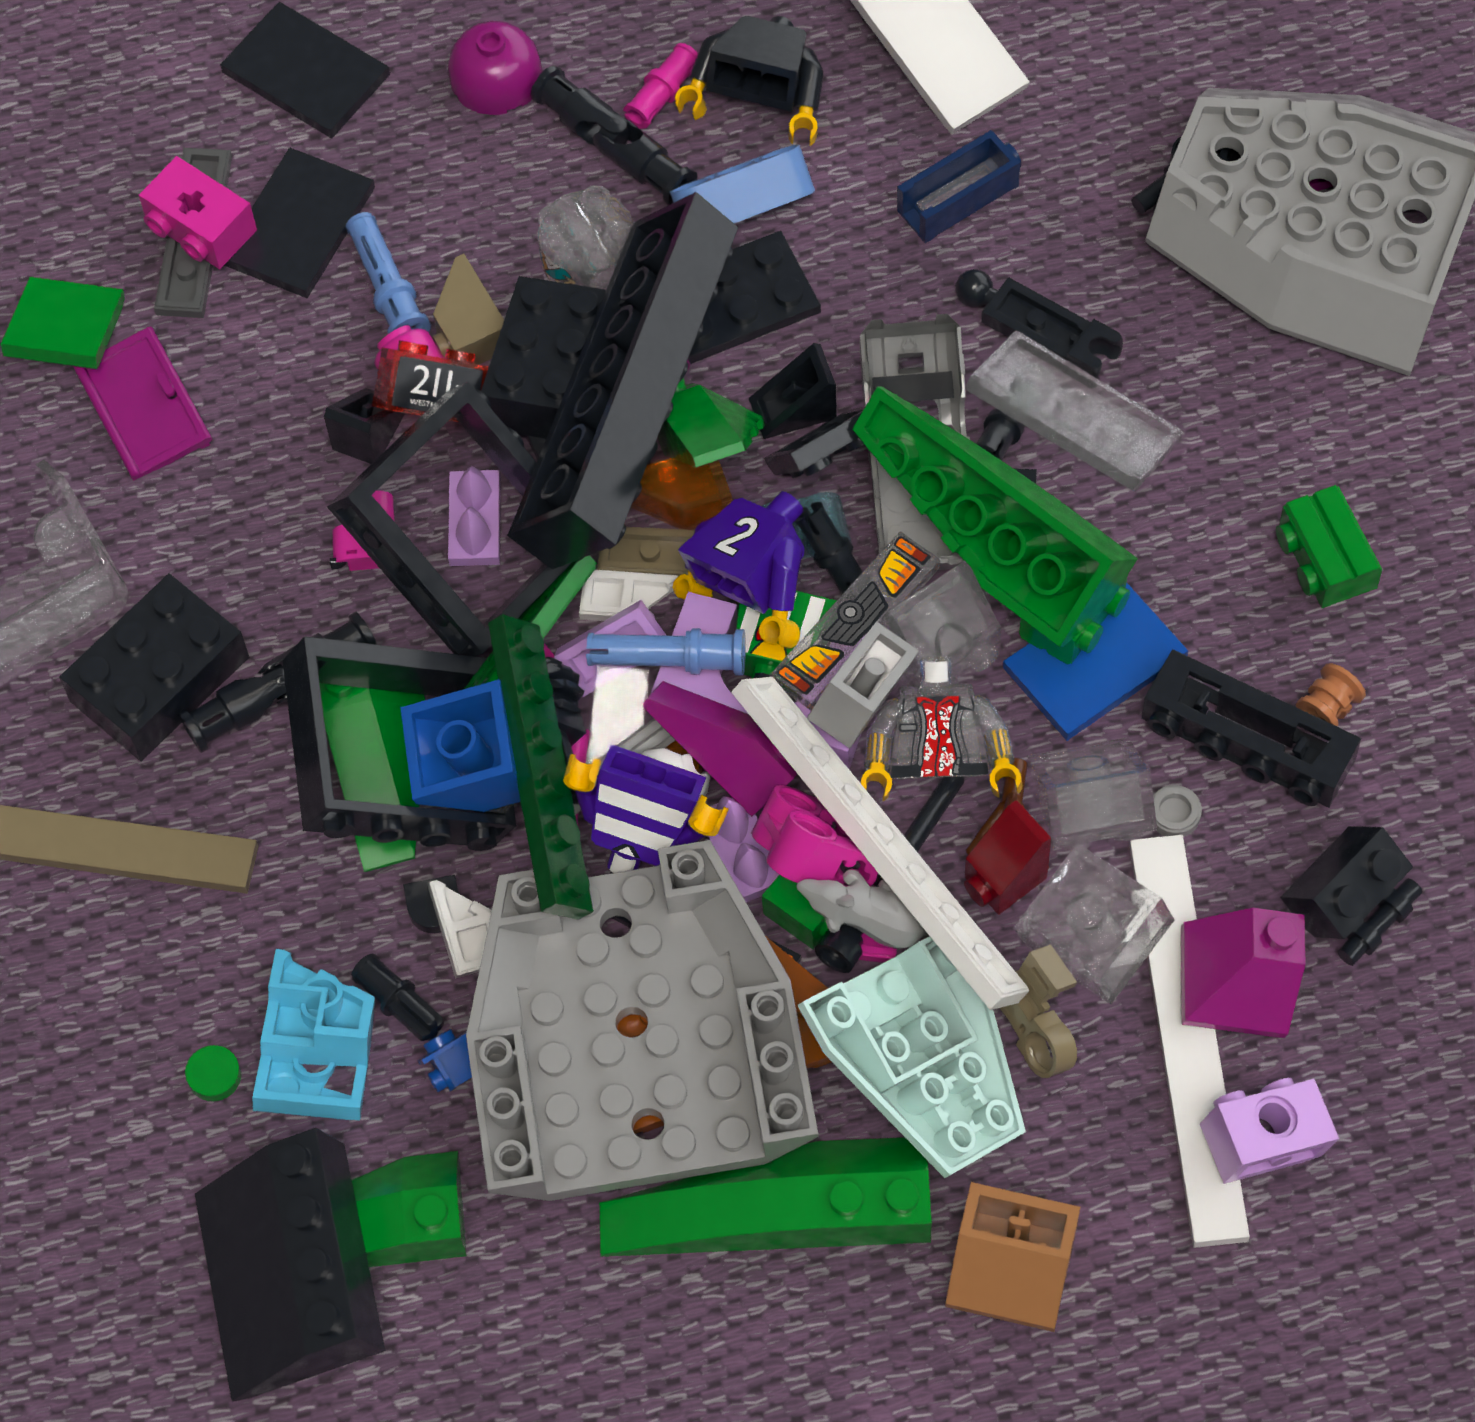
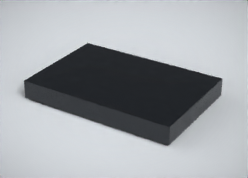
M280 1L220 64L222 73L331 139L390 76L389 66Z
M289 147L252 206L257 231L224 266L308 299L347 235L346 223L351 217L361 212L374 191V180Z

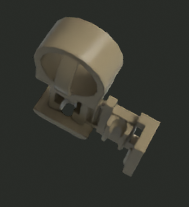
M1050 944L1029 952L1020 969L1015 971L1028 986L1029 992L1019 1003L1000 1008L1019 1037L1016 1046L1024 1056L1029 1068L1041 1078H1050L1066 1072L1075 1066L1077 1060V1047L1070 1030L1060 1020L1054 1010L1046 1012L1051 1007L1047 1002L1048 999L1058 996L1060 992L1073 988L1077 984L1076 979ZM1046 1040L1051 1048L1053 1058L1050 1057V1052L1048 1050Z

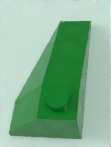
M683 378L678 383L671 401L673 403L672 412L662 424L658 440L665 456L694 467H699L745 451L753 442L752 437L759 434L758 430L763 429L765 424L762 416L699 384H685Z
M320 683L325 729L344 800L420 807L419 804L412 800L400 707L425 701L424 695ZM355 836L364 872L415 859L417 841L396 840L381 843L374 841L372 837Z

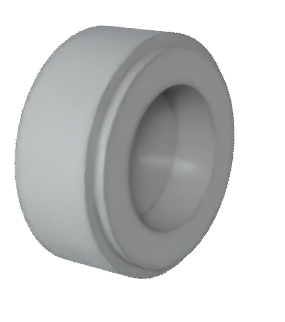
M1170 785L1161 788L1153 795L1149 804L1148 817L1152 827L1161 835H1183L1185 837L1194 832L1198 827L1202 806L1197 795L1190 789L1179 785Z

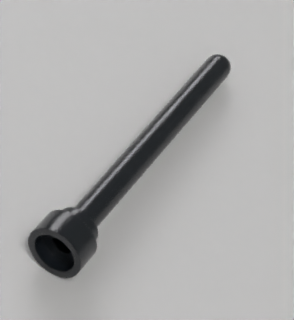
M963 775L943 776L904 834V837L917 852L964 784ZM879 873L872 886L879 887V882L883 880ZM842 924L840 930L834 933L828 929L816 945L815 953L829 968L841 973H849L862 955L861 946L863 939L861 936L863 932L845 924Z

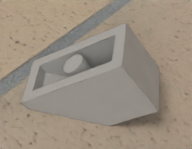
M876 621L831 679L807 719L850 749L913 662L919 650Z

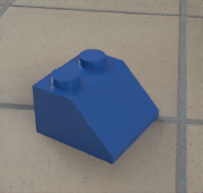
M500 679L400 707L412 800L416 804L485 812L521 802Z

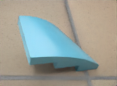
M276 949L268 985L269 1001L260 1040L261 1057L252 1096L253 1111L360 1120L372 1038L375 997L355 986L342 984L336 976L322 969L315 973L294 962L291 953L283 949ZM302 1064L329 1066L321 1072L310 1073L307 1072ZM335 1066L356 1067L351 1095L324 1088L326 1082L333 1074Z

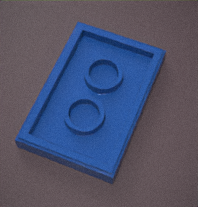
M1126 583V589L1130 590V596L1125 607L1117 617L1108 614L1101 624L1103 626L1102 635L1090 653L1081 650L1072 664L1067 665L1049 655L1046 649L1040 650L1029 643L1003 661V669L1066 741L1153 682L1172 649L1188 656L1187 648L1128 583Z

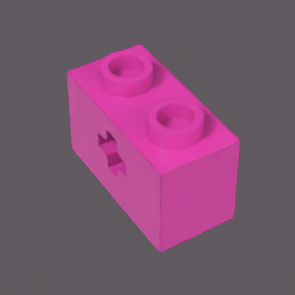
M178 156L139 194L145 214L144 222L152 232L162 238L168 235L180 243L183 250L194 260L199 262L206 260L218 269H221L257 231L252 208L248 201Z

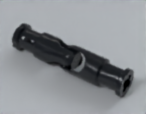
M554 65L546 68L533 84L530 93L533 101L541 105L546 104L559 114L560 121L586 142L594 145L602 154L641 184L648 182L663 194V200L667 204L674 203L670 191L697 180L696 171L688 167L683 168L668 157V150L628 119L616 113L611 106L586 87L578 88L565 78V72L561 68Z
M356 611L349 615V621L332 632L324 636L320 633L312 636L315 638L377 645L369 627ZM294 647L264 664L258 672L259 674L262 673V677L235 680L217 690L214 699L191 712L184 709L178 713L183 727L200 753L208 750L209 742L235 728L241 731L258 721L271 706L274 699L279 700L276 702L277 704L288 703L284 669L278 663L282 662ZM219 713L222 715L220 719L208 726H202L203 722Z

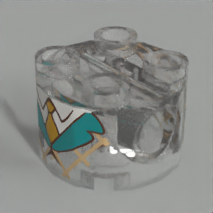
M593 185L585 190L561 196L550 205L542 208L538 215L537 238L540 259L546 280L605 290L609 285L632 228L633 220L630 211L618 198L611 196L605 187Z

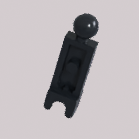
M971 269L962 273L955 284L958 300L965 306L972 308L986 306L982 311V323L1066 368L1067 373L1093 387H1097L1100 383L1099 375L1102 368V361L1094 356V354L1106 355L1111 360H1115L1121 355L1123 339L1118 331L1096 319L1090 322L1010 277L997 290L994 288L992 280L986 272Z

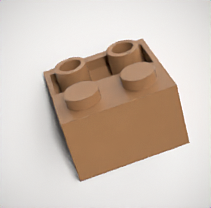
M971 1182L958 1235L945 1307L1054 1332L1077 1232L1080 1207Z

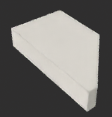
M594 570L582 586L579 617L582 620L605 621L639 600H642L645 606L650 609L673 592V582L678 575Z
M438 880L429 882L427 886L455 978L479 972L492 910L445 887L446 885Z

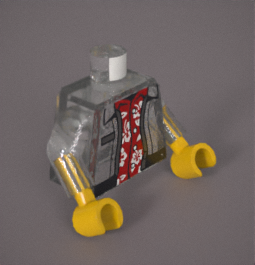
M928 656L921 658V685L900 686L897 698L890 699L884 703L867 731L864 767L867 771L862 775L861 785L867 789L866 784L868 782H879L884 788L882 801H885L892 787V779L990 776V786L993 795L999 797L998 780L1003 777H1011L1016 782L1017 793H1020L1022 790V779L1019 769L1012 765L1014 763V754L1008 726L988 698L975 695L972 684H952V663L950 657ZM989 766L992 767V768H994V769H992L991 774H990Z

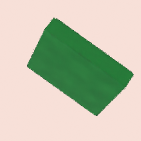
M29 277L1 342L3 356L98 369L122 311L125 300L123 289Z

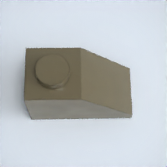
M465 254L455 257L434 310L433 316L437 334L431 337L447 361L451 360L455 366L473 368L492 359L504 319Z

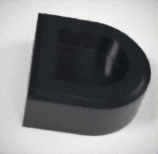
M455 874L403 884L409 917L416 928L426 933H441L427 885L431 881L438 880L445 884V887L459 894Z

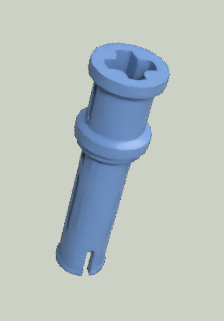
M369 212L354 215L346 223V230L350 234L362 264L375 288L373 304L376 310L385 316L389 325L388 334L405 325H409L411 329H425L429 333L431 323L426 314L421 313L415 302V288L410 282L401 278L391 252L377 226L375 216H372Z
M692 628L691 631H686V636L588 633L586 649L608 650H590V653L586 654L588 666L685 667V671L690 672L691 675H700L702 670H733L736 676H743L745 671L746 638L744 629H736L734 634H703L700 628Z

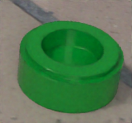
M211 1045L197 1050L189 1058L185 1069V1076L191 1091L197 1097L205 1101H220L233 1094L239 1086L241 1069L235 1055L230 1050L222 1046Z

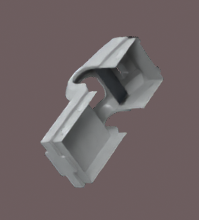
M938 314L933 321L884 324L882 319L871 320L860 334L859 341L864 407L869 402L877 386L886 388L907 402L934 400L939 411V421L945 425H952L956 432L970 440V437H967L965 425L964 354H962L961 326L948 314ZM922 356L923 367L899 369L898 358ZM867 448L871 465L879 566L881 567L889 551L894 549L921 568L919 572L968 567L960 555L952 553L941 539L942 533L929 517L921 515L909 500L912 496L899 480L891 478ZM900 536L904 537L929 554L931 558L925 565H921L894 546L896 539ZM902 543V545L912 550V548L908 544ZM894 559L895 561L899 562L900 564L908 568L910 571L912 570L910 566H908L906 563ZM888 568V569L892 570V571L895 572V573H899V571H897V570H895V569Z

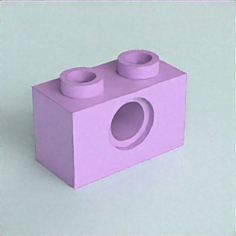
M1284 1078L1268 1084L1262 1088L1261 1093L1246 1096L1242 1090L1234 1091L1219 1097L1213 1102L1214 1109L1203 1119L1200 1126L1224 1184L1320 1157L1339 1140L1315 1079L1294 1084L1292 1078ZM1259 1119L1267 1121L1274 1129L1275 1134L1265 1130Z

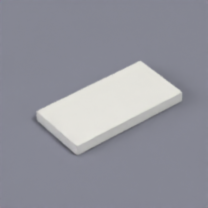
M850 0L951 135L1028 88L1029 80L969 0Z

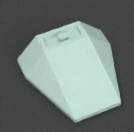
M930 936L875 968L844 984L840 982L797 1005L823 1053L944 1178L1026 1132L994 1011L986 1006Z

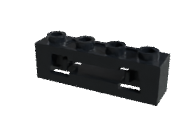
M1173 649L1144 698L1141 718L1147 721L1149 728L1162 737L1171 739L1177 735L1193 743L1195 749L1202 756L1210 760L1220 761L1222 758H1225L1242 766L1243 773L1256 782L1269 783L1271 780L1288 788L1290 795L1302 804L1316 806L1319 803L1330 808L1356 760L1362 739ZM1189 675L1192 676V677H1194V678H1196V679H1198V680H1200V681H1202V682H1205V683H1207V684H1209V685H1212V686H1214V687H1216V688H1218V689H1220V690H1219V691H1216V690L1212 689L1211 687H1209V686H1207V685H1204V684H1202V683H1200V682H1198V681H1196V680L1190 678ZM1207 702L1218 706L1215 713L1208 710ZM1297 727L1303 728L1329 742L1327 743L1317 737L1307 734L1298 729ZM1296 743L1292 750L1295 754L1294 756L1285 752L1286 746L1292 748L1293 744Z

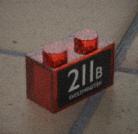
M399 340L397 350L384 347L381 349L372 406L422 416L446 392L467 381L474 388L481 391L489 366L474 364L476 357L474 353L446 349L445 358L427 355L429 345ZM455 416L449 420L459 422Z

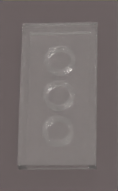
M1015 331L970 376L965 388L1133 492L1143 484L1169 455L1184 432L1019 331Z

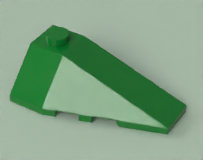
M458 1151L403 1157L352 1180L369 1267L467 1256Z

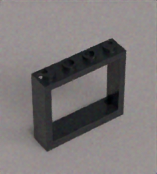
M469 381L446 392L339 494L327 508L453 654L477 656L483 654L492 645L488 626L490 621L502 614L518 618L571 563L553 570L543 564L482 624L372 496L435 433L455 416L523 497L537 462L524 448V442L519 434L513 429L506 427L491 409L492 406L487 396L474 388Z
M304 636L282 660L303 831L324 833L329 838H343L350 835L372 837L374 841L381 843L396 840L420 841L423 846L437 847L445 844L466 845L470 850L474 851L489 850L497 846L517 826L514 804L485 812H465L334 799L320 683L442 696L463 690L487 658Z

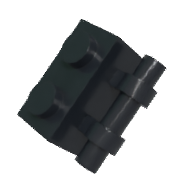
M1348 826L1280 898L1292 913L1304 915L1305 930L1314 937L1345 939L1347 937L1348 940L1338 950V955L1348 965L1353 966L1365 953L1371 955L1382 944L1381 936L1395 921L1401 923L1413 911L1412 903L1422 894V889L1414 880L1409 878L1396 890L1394 889L1413 866L1383 827ZM1378 905L1379 908L1364 922L1363 919Z

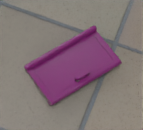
M151 326L106 349L98 369L73 366L133 481L169 465L199 448L203 449L210 446L212 437ZM177 395L175 399H170L171 396Z

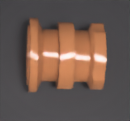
M1328 663L1320 670L1322 679L1314 681L1308 689L1310 695L1301 697L1296 703V707L1338 726V719H1344L1352 709L1350 702L1360 703L1365 698L1366 693L1360 681L1348 670L1339 665Z

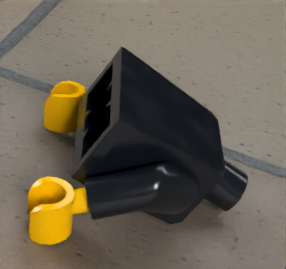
M744 16L730 29L707 37L701 44L688 76L692 80L691 84L681 87L676 92L675 102L679 114L683 110L684 105L689 101H696L692 111L694 120L701 118L706 113V103L702 94L705 86L706 91L790 112H793L794 107L799 109V113L790 120L789 140L793 144L794 132L797 129L806 128L811 131L809 144L811 146L817 138V121L813 117V111H818L824 74L814 50L805 47L807 33L801 28L794 27L793 23L783 16L773 17L770 21Z

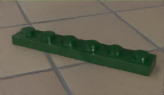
M502 614L490 621L488 626L497 675L501 681L517 772L516 779L540 910L544 913L579 920L594 911L571 788L566 786L563 781L566 763L562 747V735L559 730L553 700V688L546 663L543 637L538 624Z

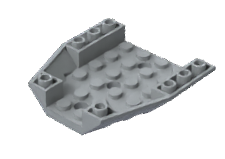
M1207 88L1198 96L1168 168L1145 242L1267 328L1410 376L1475 201V132L1361 95ZM1221 148H1231L1236 150L1241 158L1236 161H1225L1217 156L1216 151ZM1318 178L1325 179L1333 185L1334 189L1329 192H1318L1309 185V182ZM1411 209L1421 211L1426 215L1428 221L1421 224L1409 222L1403 216V212Z
M710 840L659 848V866L588 877L594 912L579 920L541 912L533 870L499 875L466 1033L489 1193L547 1201L763 1165L819 1137L791 980ZM614 916L625 917L632 924L629 932L619 938L609 937L602 932L604 922ZM628 1015H641L647 1020L646 1030L637 1037H625L617 1030L621 1019ZM648 1115L660 1118L664 1123V1128L656 1138L642 1139L633 1132L634 1125L640 1118Z

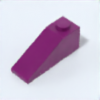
M664 681L641 704L751 817L766 804L776 785L786 786L797 775L788 761L747 713Z

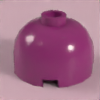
M491 20L478 23L464 31L451 48L448 62V76L452 91L464 107L479 114L501 115L508 113L507 110L515 109L520 105L523 107L532 100L530 95L532 86L543 72L539 53L533 40L520 28L502 21Z

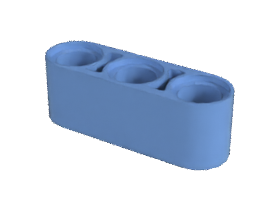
M796 144L673 189L670 191L673 202H676L697 192L730 221L737 223L813 193L815 189L800 145Z

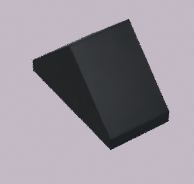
M813 343L749 397L753 412L763 418L765 427L760 429L763 439L824 423L837 416L836 384L821 344Z
M364 388L326 407L324 420L332 450L372 464L386 450L408 408L393 406V397L368 388Z

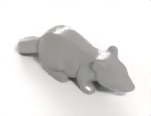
M847 870L843 874V880L849 885L847 887L834 880L805 879L797 883L796 887L799 892L808 900L818 914L825 917L827 927L832 933L839 931L841 925L845 924L857 928L879 944L896 949L911 947L921 938L929 937L928 933L884 879L879 882V887L869 886L858 871Z

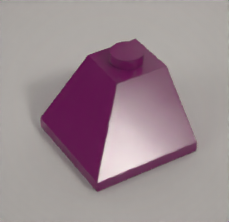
M1248 908L1184 922L1181 925L1182 1025L1285 1038L1289 1033L1306 965L1304 915Z

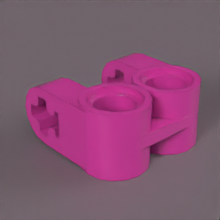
M776 785L751 832L754 840L770 851L766 857L768 865L781 876L796 883L805 879L834 880L847 887L849 885L843 880L844 873L839 866L843 862L844 866L853 867L858 861L861 865L858 870H849L858 871L869 886H872L876 881L878 872L818 798L789 786ZM833 822L837 826L835 830L831 827Z

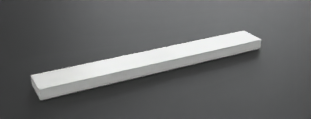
M773 677L741 680L731 693L986 1006L993 1010L1019 1003L1029 992L1028 986Z
M1183 835L1130 840L1131 861L1193 1248L1248 1242L1250 1236L1241 1182L1237 1180L1226 1184L1223 1183L1200 1126L1203 1119L1214 1109L1213 1102L1219 1097L1226 1095L1215 1029L1182 1025L1181 925L1184 922L1197 919Z

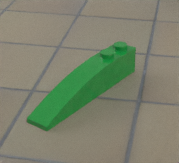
M877 386L853 427V431L891 478H897L912 496L909 500L921 515H927L942 533L941 539L951 552L958 553L972 570L970 575L977 584L1059 647H1064L1112 601L1138 560L1137 557L1017 470L882 386Z
M905 1137L815 1141L804 1144L767 1164L688 1177L600 1202V1255L605 1257L931 1243L932 1222L928 1161Z

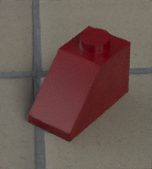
M1017 800L1008 805L967 856L965 863L966 881H964L966 891L979 906L984 907L989 904L998 915L1046 880L1048 875L1051 837Z

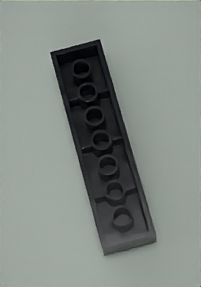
M697 192L633 223L507 534L509 538L552 570L573 561H580L584 557L604 549H611L624 536L626 531L624 523L632 503L638 498L642 490L640 481L645 468L657 451V437L662 424L672 412V398L678 383L687 373V360L693 344L702 334L703 324L701 323L708 305L717 295L718 286L716 284L721 271L732 256L733 249L731 246L738 226Z

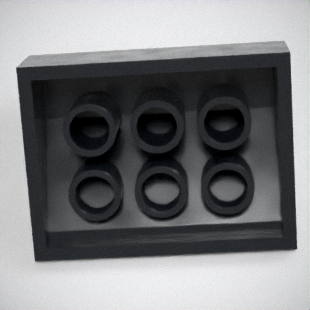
M316 1127L264 1146L195 1193L231 1401L236 1402L253 1398L385 1351L344 1143Z

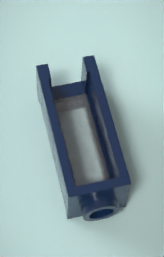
M990 130L897 186V211L926 244L951 226L1012 189L1018 188L1021 167L1020 156L1010 143H1003Z

